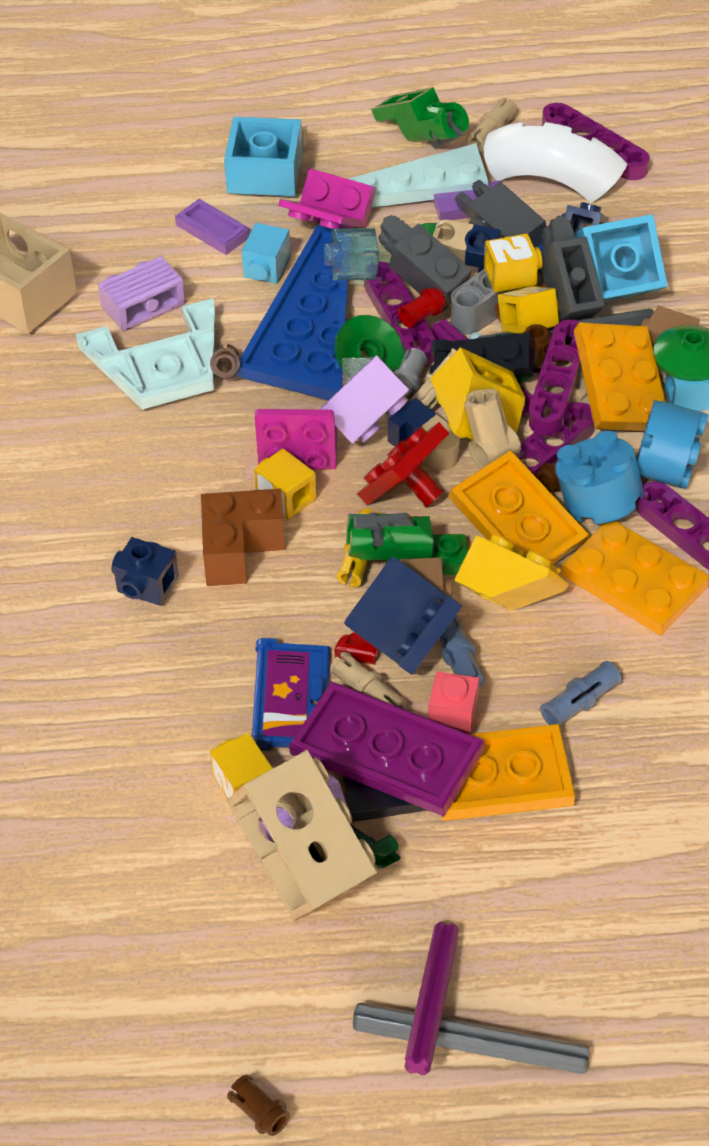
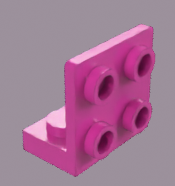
M309 168L301 201L280 199L278 206L289 209L288 216L318 222L321 226L335 230L353 232L354 226L366 228L377 187Z
M255 410L258 465L262 460L270 458L283 448L310 469H336L338 431L335 426L333 410Z

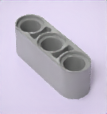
M482 270L452 292L450 323L464 335L479 332L497 319L495 305L498 304V294L518 289L494 293L485 270Z

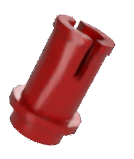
M425 288L421 291L419 297L398 308L400 321L404 326L411 328L430 315H439L446 304L444 295L437 288Z

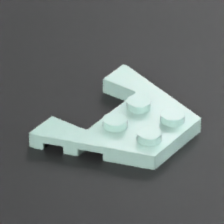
M213 298L181 306L182 316L189 330L188 333L118 351L108 326L75 334L77 346L141 409L214 390V373L210 367V359L215 352V303Z

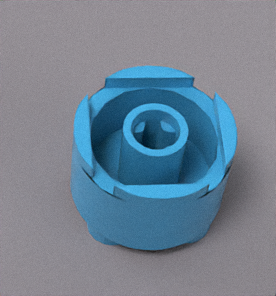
M654 400L636 458L640 477L686 489L692 472V467L687 466V464L695 466L701 447L700 438L695 436L703 435L708 414L668 402Z
M602 431L595 435L594 438L581 441L575 445H566L558 450L556 474L566 510L575 520L582 522L581 517L593 518L594 524L612 522L630 514L636 508L635 501L640 496L642 499L644 490L634 449L628 442L619 439L615 432Z

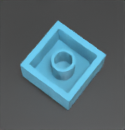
M233 117L224 159L227 193L296 196L303 154L301 119Z
M653 214L582 227L574 233L575 238L587 237L604 302L655 293L668 287Z

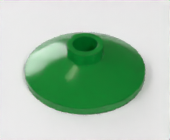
M358 315L349 319L340 327L335 338L336 359L343 372L350 379L376 355L393 372L399 369L404 358V349L399 335L389 323L376 316ZM361 351L368 355V360L363 357Z
M680 325L664 331L659 335L654 344L653 356L656 364L665 373L680 380H708L709 328L698 325Z

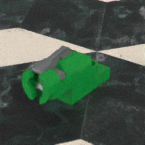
M434 87L395 94L371 109L376 122L389 119L391 123L397 122L402 134L408 141H428L435 149L456 140L469 127V117L466 110L456 102H440Z
M404 512L396 514H349L347 518L346 545H350L348 548L349 557H357L363 560H386V563L391 557H395L399 561L400 559L441 558L442 574L457 575L468 553L465 534H432L430 516H410Z

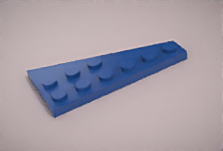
M320 225L316 226L241 355L240 368L236 373V377L329 400L342 388L343 370L336 359L335 338L340 327L346 322L351 247L350 232Z

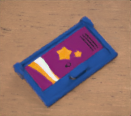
M260 638L256 641L257 662L251 737L261 751H270V747L289 748L290 743L315 707L312 702H318L329 686L331 649L329 646L277 643V639Z

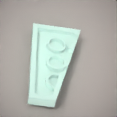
M476 143L349 178L350 180L377 187L371 208L434 200V194L473 190L472 185L478 179L488 185V179Z

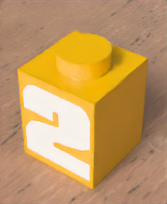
M528 233L485 241L484 270L494 293L537 285V270L542 269V255L538 247H533Z
M530 286L498 294L502 331L519 334L523 333L530 325L540 324L550 328L559 323V303L556 298L555 288Z
M283 448L270 458L262 460L254 468L256 490L281 488L283 517L287 520L317 499L315 472Z
M249 732L235 739H227L216 748L210 750L212 775L227 799L244 784L273 769Z

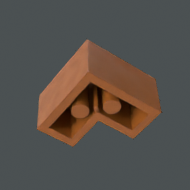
M281 488L201 494L202 542L206 585L247 584L245 553L285 550Z

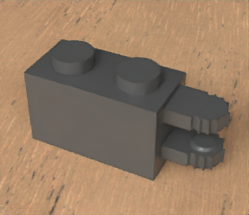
M478 179L472 185L474 194L478 197L475 200H472L462 191L456 195L455 201L457 206L470 218L469 224L501 230V238L528 233L533 247L543 244L541 233L547 227L546 221L501 181L490 188Z
M391 214V216L384 217L378 239L379 243L382 244L381 246H385L384 249L391 254L389 267L419 294L425 288H437L440 290L446 301L445 307L442 310L443 313L451 305L452 292L469 280L472 270L419 223L411 228L403 220H400V217H396V215L393 216Z
M558 215L550 221V224L541 233L544 251L541 253V270L545 286L555 288L556 298L559 303V323L568 319L581 320L593 318L605 305L587 237L575 238L573 227L570 226L572 224L569 222L570 220L567 217Z

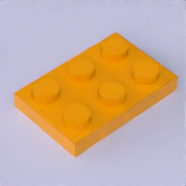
M579 322L574 329V336L595 429L645 431L654 400L665 402L657 364L653 356L648 326Z
M511 450L450 489L448 498L486 540L489 541L492 534L514 544L515 548L525 553L523 557L525 558L528 552L531 551L548 559L554 565L583 545L589 536L583 527Z
M617 521L604 523L562 564L561 572L563 577L660 636L709 586V575Z
M559 724L469 734L484 740L485 750L445 817H441L442 821L574 806L575 794Z

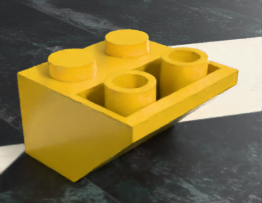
M460 347L430 378L437 393L436 399L444 408L449 419V428L460 438L467 437L474 440L464 406L467 400L466 396L475 390L492 388L499 392L506 422L517 434L525 396L514 373Z
M493 534L489 541L480 536H475L454 581L474 594L510 611L566 591L569 585L568 582L558 576L561 569L552 565L551 561L531 551L528 552L525 558L523 557L525 553L515 548L514 544Z

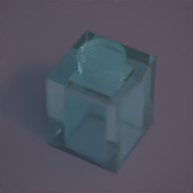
M375 228L332 229L330 244H324V264L331 267L332 279L376 280L379 247Z

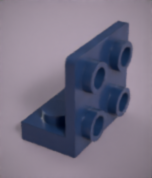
M391 557L347 616L344 624L395 661L398 666L413 675L462 608V605L444 594L397 558Z

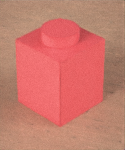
M436 671L428 705V719L466 734H473L478 711L479 678Z

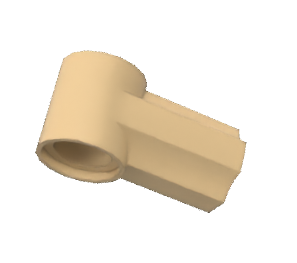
M488 388L475 390L468 394L464 406L474 440L469 442L468 448L471 458L478 468H484L510 450L515 455L520 453L521 443L515 431L506 422L499 392Z

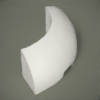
M524 122L503 126L487 134L483 147L486 164L496 181L520 175L546 177L571 187L590 203L606 193L621 177L627 166V163L616 152L593 137L589 141L573 134L570 127L545 122L544 126H525Z

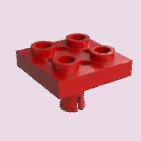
M440 422L427 431L422 426L419 427L406 440L403 439L387 454L388 458L383 463H378L363 477L367 484L357 495L366 505H369L403 481L426 508L444 490L433 481L420 465L450 433Z

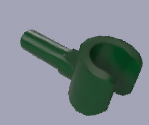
M350 824L358 840L363 839L370 846L375 857V867L379 869L385 868L401 859L395 852L399 849V845L392 835L375 841L372 837L367 836Z

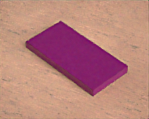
M331 681L290 743L289 750L293 756L308 750L312 759L318 758L327 770L445 817L484 752L485 744L482 739Z

